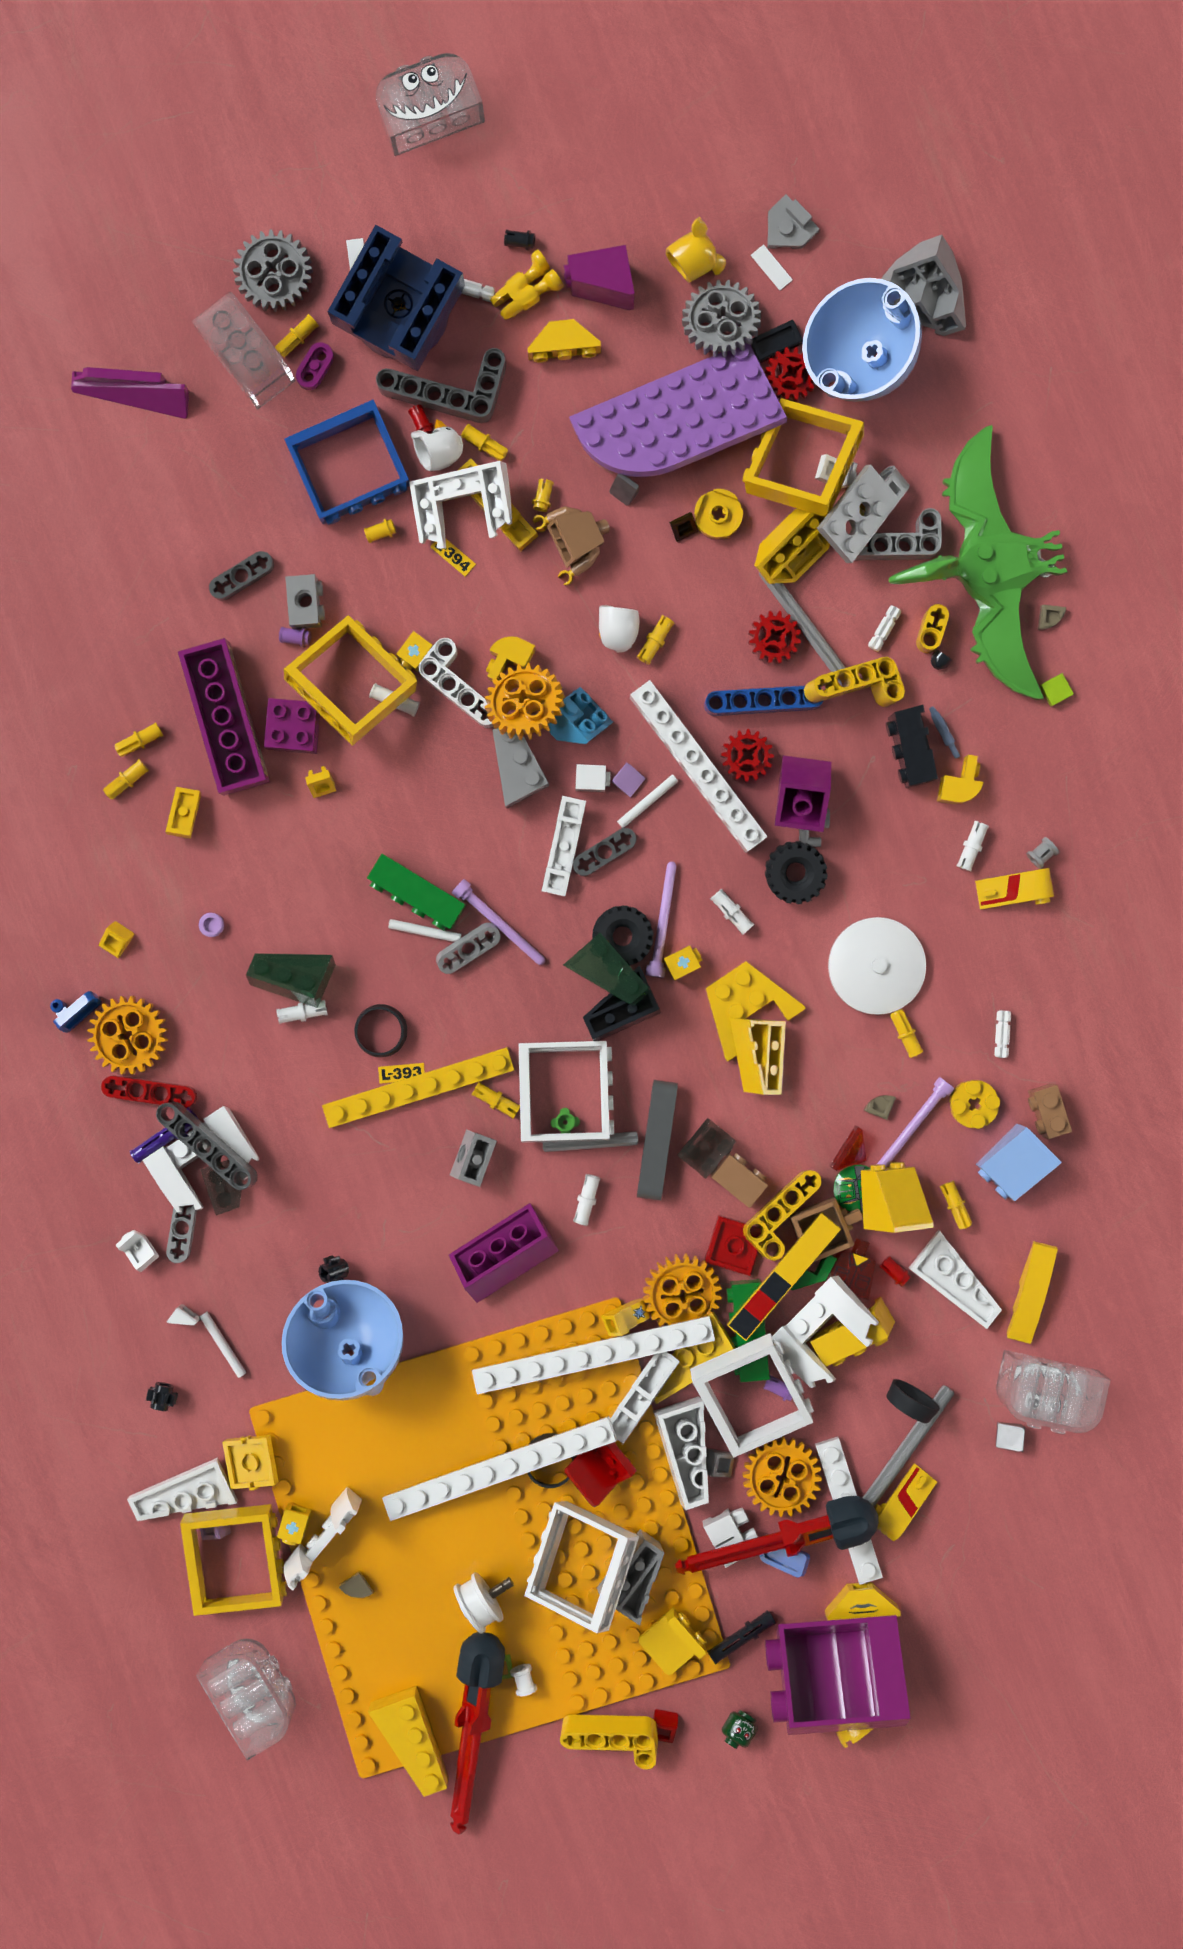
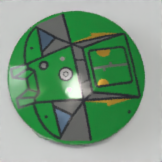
M851 1165L837 1173L833 1192L835 1199L843 1209L846 1208L849 1212L859 1209L863 1213L861 1170L870 1169L869 1167Z

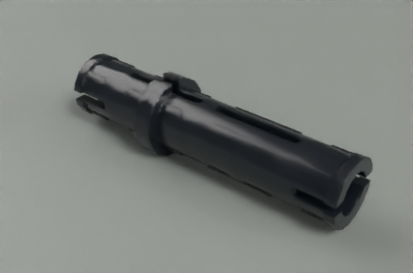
M766 1610L765 1613L753 1621L745 1622L744 1627L708 1650L707 1652L714 1664H718L719 1661L735 1652L753 1638L754 1640L758 1639L759 1634L773 1624L775 1625L776 1622L770 1612Z

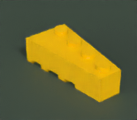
M417 1686L371 1702L368 1711L369 1715L422 1795L425 1797L447 1789L449 1776Z

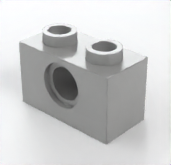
M315 574L286 576L289 626L292 629L322 627L321 620H325L324 605H320L319 596H323L322 581H318ZM309 596L312 598L310 606H300L303 597Z
M466 1129L450 1176L480 1187L497 1141Z

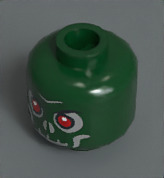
M742 1710L731 1712L721 1729L722 1733L726 1736L724 1741L735 1749L738 1746L748 1747L758 1730L754 1724L756 1720Z

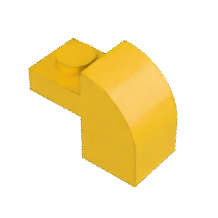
M513 636L504 637L496 641L489 650L490 654L496 656V659H491L486 668L488 680H499V673H503L507 663L516 667L520 664L522 669H525L536 650L535 645Z
M968 754L964 757L960 778L947 775L941 777L937 802L961 804L971 800L980 792L983 782L974 780V777H978L980 771V763H977L978 756Z

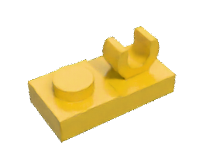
M176 787L165 831L167 835L191 839L201 798L199 790Z

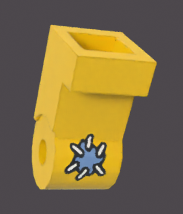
M643 1298L630 1301L601 1317L609 1336H623L630 1329L637 1326V1324L648 1320L650 1315L646 1310ZM611 1319L613 1320L616 1328H614L611 1325Z

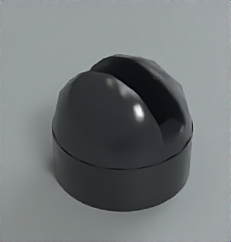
M938 649L931 656V665L938 670L947 668L952 659Z

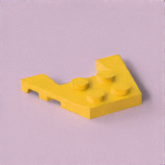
M746 961L705 988L727 1062L737 1056L730 1018L746 1019L772 1000L787 1021L806 1009L803 1004Z

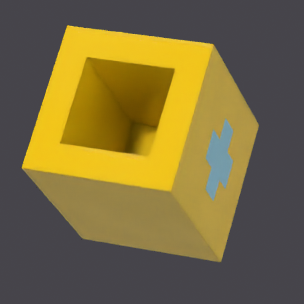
M413 631L396 653L400 659L399 664L410 671L414 669L418 672L419 663L433 645Z
M690 945L663 958L674 980L700 968L699 962L703 961L697 948L692 949Z
M288 1503L277 1538L282 1539V1542L288 1545L301 1544L312 1510Z

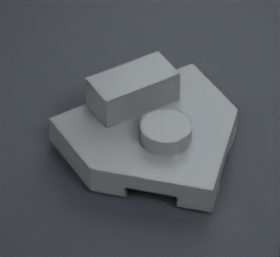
M786 194L768 211L767 248L792 247V249H802L820 229L812 221V216L796 199L792 201Z

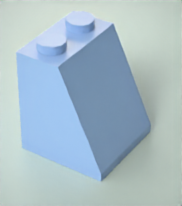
M1016 1124L976 1165L980 1168L978 1174L986 1182L992 1180L997 1185L995 1191L1004 1200L1009 1198L1016 1201L1062 1162L1027 1127Z

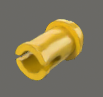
M544 479L538 480L536 497L532 500L533 509L547 512L548 508L551 507L549 501L554 485L553 481L546 479L544 483Z
M386 518L382 523L364 528L369 543L387 536L391 538L393 534L397 533L392 519L387 520Z

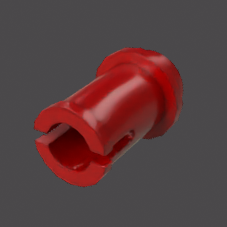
M421 404L416 405L417 410L415 406L411 407L408 413L413 420L416 431L421 430L427 434H432L434 426L433 423H429L423 406Z
M890 1255L879 1266L895 1280V1285L899 1284L902 1287L911 1277L908 1274L909 1271L899 1266Z

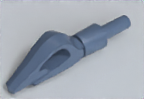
M934 706L930 707L932 720L945 746H949L954 758L960 757L954 744L955 739L950 733L946 721Z

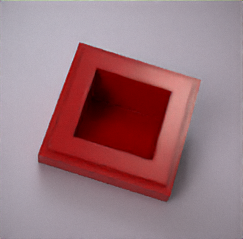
M655 1709L653 1719L657 1725L658 1741L673 1743L678 1727V1713Z

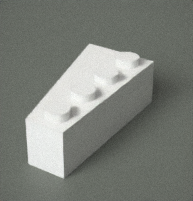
M698 1396L653 1411L681 1505L685 1510L709 1503L704 1402Z

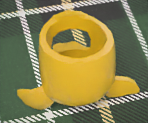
M700 217L693 222L692 232L682 236L666 248L667 259L688 283L711 270L715 275H719L726 266V259L721 254L716 253L712 241L706 234L708 228Z

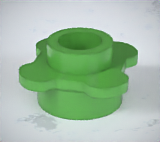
M562 1108L560 1114L551 1120V1126L557 1128L561 1134L571 1133V1130L580 1124L579 1118L570 1114L568 1108ZM564 1120L568 1122L566 1125L563 1124Z

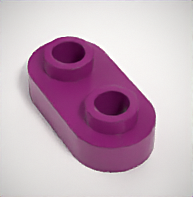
M318 342L312 345L298 367L296 379L303 389L313 390L317 388L332 365L334 354L328 344ZM320 354L326 355L323 361L318 360ZM307 375H313V379L311 381H306L305 377Z

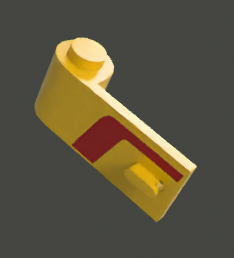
M1049 868L975 881L980 909L1035 900L1037 905L1049 903V897H1054Z
M913 1464L887 1503L875 1505L874 1508L878 1513L879 1521L877 1529L892 1541L897 1540L918 1512L937 1481L919 1466Z

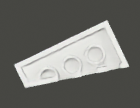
M940 1230L935 1233L909 1267L910 1270L986 1329L1002 1310Z
M216 1458L130 1495L127 1501L137 1521L169 1516L171 1513L192 1512L194 1509L205 1507L209 1509L222 1504H237L238 1499L230 1487V1482L219 1459Z

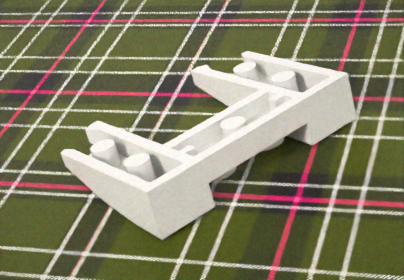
M502 461L409 482L420 543L425 544L428 539L438 542L436 548L446 549L442 501L482 493L489 538H495L498 535L496 530L503 524H512L507 465Z
M222 1106L203 1119L205 1121L203 1124L247 1163L252 1158L256 1161L260 1159L229 1108ZM193 1130L187 1133V1135L191 1136ZM179 1139L167 1148L161 1147L143 1159V1162L176 1212L181 1213L182 1208L180 1206L194 1205L195 1210H202L204 1208L182 1171V1168L197 1159L198 1156ZM207 1139L203 1141V1148L206 1151L211 1149V1143ZM241 1171L239 1175L245 1181L248 1179V1176L245 1172Z
M839 1276L830 1277L814 1293V1298L786 1326H782L772 1336L775 1342L779 1341L784 1350L782 1355L784 1360L789 1359L794 1373L811 1388L816 1387L814 1381L826 1379L827 1383H831L836 1380L806 1344L833 1315L866 1347H869L873 1342V1339L867 1337L870 1325H878L879 1323Z
M346 1487L332 1504L331 1515L322 1525V1528H324L323 1532L319 1536L315 1534L306 1545L309 1549L299 1544L285 1561L283 1567L284 1576L291 1590L296 1588L298 1581L300 1582L301 1579L308 1575L313 1561L337 1532L341 1534L345 1529L346 1523L357 1514L362 1498L350 1488Z

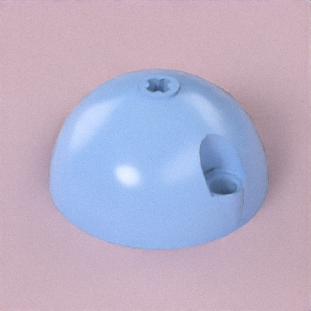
M857 279L833 290L818 304L812 313L803 337L804 363L812 380L829 397L845 401H869L894 391L908 378L918 360L922 343V327L916 307L903 289L883 279ZM901 298L900 302L894 305V301ZM830 382H835L833 386L829 387Z
M356 1280L332 1281L307 1293L292 1309L282 1334V1354L285 1365L292 1377L307 1391L329 1400L344 1401L365 1395L374 1396L379 1394L383 1389L384 1382L397 1366L403 1347L402 1323L393 1302L378 1288ZM324 1300L322 1306L318 1308L313 1307L316 1301ZM352 1350L354 1354L350 1356L347 1352ZM376 1379L374 1384L366 1385L369 1381Z

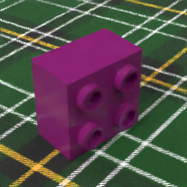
M268 698L264 747L274 751L317 754L320 714L307 701Z

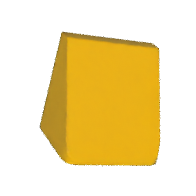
M114 921L106 928L98 946L119 959L132 940L134 933Z

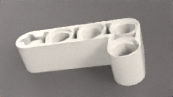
M449 638L439 639L419 663L421 676L484 728L493 727L492 721L490 722L489 719L483 721L481 712L476 710L480 702H482L483 704L480 707L486 712L485 705L487 703L485 698L448 669L457 657L458 651L455 643ZM449 645L452 647V652L449 656L440 655L439 651L442 646ZM428 664H435L437 666V671L433 675L424 673V668ZM447 679L455 680V688L450 691L443 689L444 681ZM467 694L475 697V701L471 706L462 704V698Z

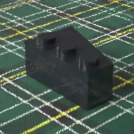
M924 705L896 711L888 717V722H886L888 736H892L894 746H892L893 757L895 760H899L901 768L898 769L899 780L901 784L905 783L906 788L938 779L933 751L929 747L926 736L929 735L928 727H924L921 713L925 712Z
M640 965L624 981L619 983L610 994L605 996L583 1016L593 1041H600L661 1013Z

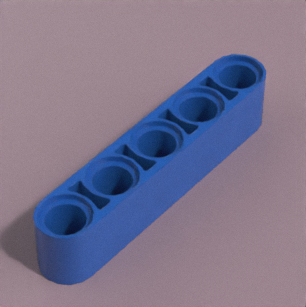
M805 686L714 691L706 697L704 708L712 716L815 710L820 707L823 701L812 704L808 702L804 695ZM786 693L793 695L795 699L794 704L786 705L782 700V695ZM760 695L768 696L771 701L770 705L766 707L761 706L758 703V697ZM737 696L743 697L746 700V706L744 708L736 707L733 699ZM712 698L720 699L722 707L717 710L712 709L709 705V700Z

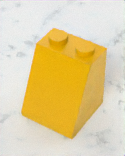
M891 1162L890 1167H885V1164L870 1165L868 1170H861L864 1229L898 1233L933 1228V1220L915 1167H907L904 1162Z

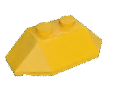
M795 509L760 543L754 566L768 584L796 582L829 549V542L817 530V527L824 520V516Z

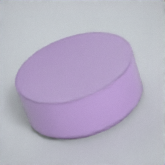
M206 913L199 920V929L205 936L216 937L224 930V921L216 913Z

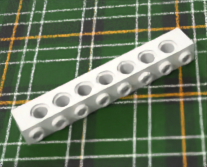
M649 680L630 694V700L745 853L767 838V835L653 683Z

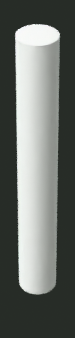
M672 774L621 817L617 821L618 824L625 828L678 783L675 776Z
M390 919L388 926L389 929L456 942L462 935Z
M208 1311L202 1314L200 1319L237 1377L240 1378L247 1372Z

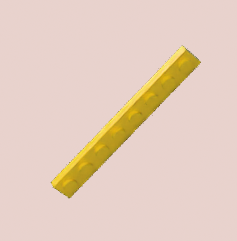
M508 1047L323 1104L322 1108L328 1127L332 1128L505 1074L515 1069Z

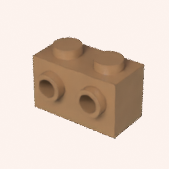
M1047 1084L1028 1090L1030 1096L1028 1103L1032 1112H1035L1037 1118L1035 1125L1039 1135L1051 1139L1072 1132L1058 1085Z
M728 1153L710 1176L750 1208L767 1188L768 1185L764 1182L766 1177L756 1168L753 1171L749 1170L745 1166L747 1161L737 1153L734 1156Z

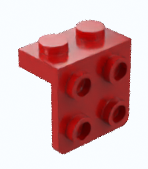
M615 1442L577 1455L565 1468V1474L592 1507L600 1505L618 1483L632 1477L637 1471Z

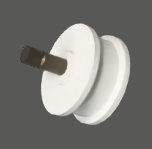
M477 1572L471 1574V1580L463 1585L457 1583L453 1588L464 1616L482 1634L486 1631L487 1625L495 1620L497 1622L503 1620V1613L496 1597L504 1593L506 1589L508 1590L513 1587L514 1583L508 1577L490 1589L485 1580Z

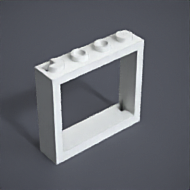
M607 1041L519 1043L522 1143L610 1140V1135L614 1134V1120H609V1110H614L613 1095H608V1086H613L612 1071L607 1069V1061H612V1047H607ZM600 1051L602 1132L531 1134L529 1053Z
M771 1333L690 1369L692 1382L733 1458L813 1423L811 1413L814 1412L811 1401L809 1398L804 1399L802 1395L804 1393L803 1386L799 1379L794 1380L792 1376L794 1369L789 1359L785 1361L782 1357L784 1354L782 1345L779 1341H774ZM770 1354L798 1411L737 1437L708 1381Z
M568 1501L555 1502L552 1511L549 1512L547 1527L541 1536L542 1543L540 1549L534 1557V1567L527 1579L528 1586L524 1596L595 1633L609 1631L639 1536ZM569 1515L618 1539L594 1614L545 1590Z

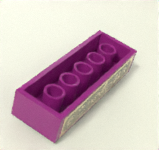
M223 638L178 651L218 793L225 796L270 783L230 642Z

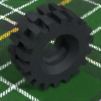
M801 841L786 842L783 846L779 845L769 855L770 858L766 861L765 865L766 882L771 891L780 900L790 904L792 902L802 904L804 901H812L811 898L817 897L820 894L819 891L824 889L826 885L825 880L828 876L826 872L827 865L822 855L810 844H805ZM793 863H800L805 868L804 878L797 882L791 881L786 875L788 866Z
M624 905L615 906L603 912L597 919L593 928L592 939L596 952L604 961L615 966L624 967L640 962L648 954L653 943V930L646 915L636 908ZM627 927L632 932V940L628 945L620 946L615 943L613 933L617 928Z

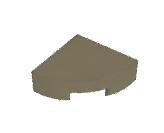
M1042 604L1040 606L1038 630H1046L1055 626L1063 618L1066 607Z
M890 1095L878 1096L865 1106L864 1111L887 1120L896 1097Z
M360 1571L339 1585V1588L351 1597L362 1598L373 1594V1589Z

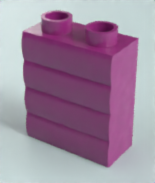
M897 1615L778 1624L777 1639L765 1640L768 1671L781 1670L783 1690L770 1691L773 1722H786L788 1735L906 1726L911 1719Z

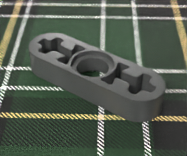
M256 552L215 577L209 584V591L217 600H227L271 573L274 568V561L267 552ZM259 558L263 560L268 559L266 562L267 567L265 569L261 566L254 569L257 574L253 576L252 571L247 565L251 564L254 568L259 564ZM243 569L248 572V579L240 583L236 581L235 574ZM230 576L231 581L236 587L233 588L231 585H228L224 588V594L220 592L215 593L218 589L217 584L221 583L223 586L228 584L229 581L226 578Z
M622 828L584 851L574 859L573 867L575 872L580 876H588L634 847L636 843L635 833L629 828ZM621 833L625 835L630 834L632 836L629 840L630 845L627 846L625 843L619 845L618 848L621 851L616 853L614 845L609 840L614 839L616 843L621 839ZM607 845L611 848L612 854L608 859H602L598 856L597 851L600 846ZM593 851L596 860L600 864L595 866V862H592L588 865V871L585 872L584 869L579 870V860L582 858L584 861L592 858L589 853Z

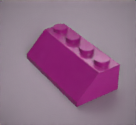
M529 1203L450 1253L449 1257L464 1289L478 1303L559 1250L537 1212Z

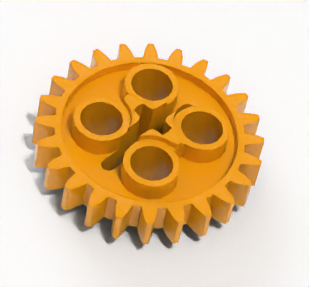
M530 663L527 664L525 669H522L521 665L518 664L517 671H513L508 667L509 674L507 675L500 672L501 680L493 679L492 682L495 688L488 687L487 690L490 695L485 696L487 717L490 722L492 721L494 729L499 728L501 735L507 732L510 739L517 734L519 740H522L524 734H527L529 740L532 739V733L534 732L540 737L542 728L550 731L548 724H557L554 716H562L560 708L565 706L562 700L564 693L561 690L560 682H557L556 676L554 674L550 675L547 668L542 671L540 665H537L532 670ZM514 688H519L515 692H510ZM538 689H543L539 693H534ZM515 710L514 713L507 714L509 711ZM534 711H539L538 714L531 715Z
M120 996L119 1003L115 998L110 999L111 1007L103 1003L102 1008L104 1012L97 1010L95 1014L99 1018L90 1019L95 1028L87 1029L88 1032L94 1034V1037L87 1039L88 1042L95 1043V1046L90 1051H98L99 1053L95 1060L103 1058L102 1067H107L111 1064V1072H115L120 1067V1074L122 1075L126 1073L127 1068L130 1074H135L136 1067L140 1072L145 1071L144 1064L149 1067L154 1066L151 1059L160 1060L161 1057L157 1051H165L166 1049L160 1044L161 1042L168 1041L166 1037H162V1033L168 1031V1029L161 1028L160 1026L166 1020L157 1019L161 1011L152 1012L153 1003L144 1006V998H140L136 1003L135 996H130L128 1002L125 996ZM133 1012L138 1014L140 1019L136 1026H133L129 1021V1017ZM119 1015L123 1017V1024L118 1018ZM110 1022L115 1023L117 1026V1031L114 1035L109 1034L107 1031V1025ZM126 1031L132 1032L129 1039H124L123 1035L126 1034ZM142 1035H145L149 1040L146 1048H142L139 1045V1038ZM120 1044L126 1048V1055L123 1058L119 1057L116 1052ZM133 1047L136 1049L137 1055L133 1054Z
M686 1253L683 1256V1260H680L678 1255L675 1254L674 1261L672 1262L668 1257H665V1265L657 1262L658 1271L650 1269L653 1278H645L646 1283L650 1286L643 1287V1292L649 1294L643 1297L644 1303H649L646 1305L647 1312L653 1311L650 1315L651 1319L655 1320L658 1318L657 1323L660 1327L665 1322L666 1325L706 1317L712 1313V1308L719 1309L718 1303L715 1302V1300L722 1299L721 1295L717 1293V1291L722 1289L721 1285L716 1283L719 1278L717 1275H712L714 1272L712 1266L706 1268L707 1263L705 1260L698 1264L697 1256H694L690 1261ZM690 1276H698V1280L695 1283H687V1279ZM666 1280H674V1284L671 1287L665 1288L662 1286ZM680 1290H685L684 1296L680 1297ZM694 1299H701L699 1306L692 1307L690 1303ZM670 1303H677V1304H678V1306H677V1308H676L675 1310H673V1311H668V1310H666V1307H667L668 1304H670Z
M782 1436L781 1441L778 1443L775 1439L770 1445L768 1443L764 1444L762 1449L759 1447L755 1448L756 1455L748 1454L752 1462H744V1467L749 1470L742 1472L743 1477L749 1479L743 1482L745 1488H750L746 1492L747 1496H754L752 1500L753 1505L761 1502L760 1511H764L768 1507L771 1516L775 1510H778L780 1517L783 1516V1512L786 1510L789 1516H792V1509L794 1508L801 1513L800 1505L804 1504L809 1508L810 1505L807 1499L816 1500L813 1490L820 1491L819 1485L815 1483L822 1481V1477L815 1474L821 1471L819 1465H814L818 1459L816 1456L809 1457L812 1453L810 1448L803 1451V1442L796 1446L793 1437L789 1443H786L785 1437ZM773 1456L780 1458V1462L776 1466L768 1464V1460ZM787 1456H790V1460L788 1461L785 1467V1474L787 1478H782L779 1494L777 1497H775L774 1493L776 1492L779 1486V1479L777 1475H782L785 1464V1458ZM797 1463L803 1465V1470L800 1473L791 1472L793 1465ZM764 1480L773 1481V1485L769 1489L760 1487ZM794 1487L796 1492L793 1496L784 1495L785 1489Z

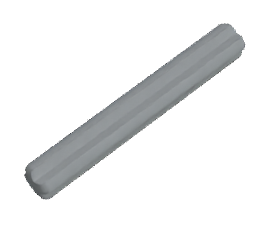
M614 1133L610 1135V1140L542 1142L543 1151L551 1152L637 1145L638 1133Z

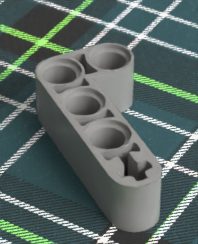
M932 508L922 511L916 520V533H875L869 540L868 547H864L855 560L931 559L940 550L942 544L940 513ZM923 517H930L934 522V526H926L923 523ZM878 541L884 543L886 550L884 552L877 551L874 543ZM930 541L934 545V550H925L923 542ZM899 542H907L910 550L907 552L902 551L899 548Z

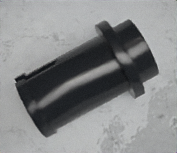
M506 229L505 234L507 235L504 236L505 246L524 247L527 251L530 248L534 249L536 235L531 233V230L519 232Z

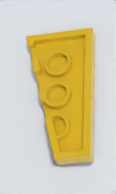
M715 1312L709 1315L715 1341L674 1351L672 1356L680 1362L654 1399L656 1404L692 1383L691 1368L735 1349Z

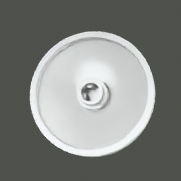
M867 918L851 924L837 937L829 954L828 973L835 992L847 1005L863 1013L887 1014L903 1008L918 994L925 979L926 958L920 941L909 928L888 918Z

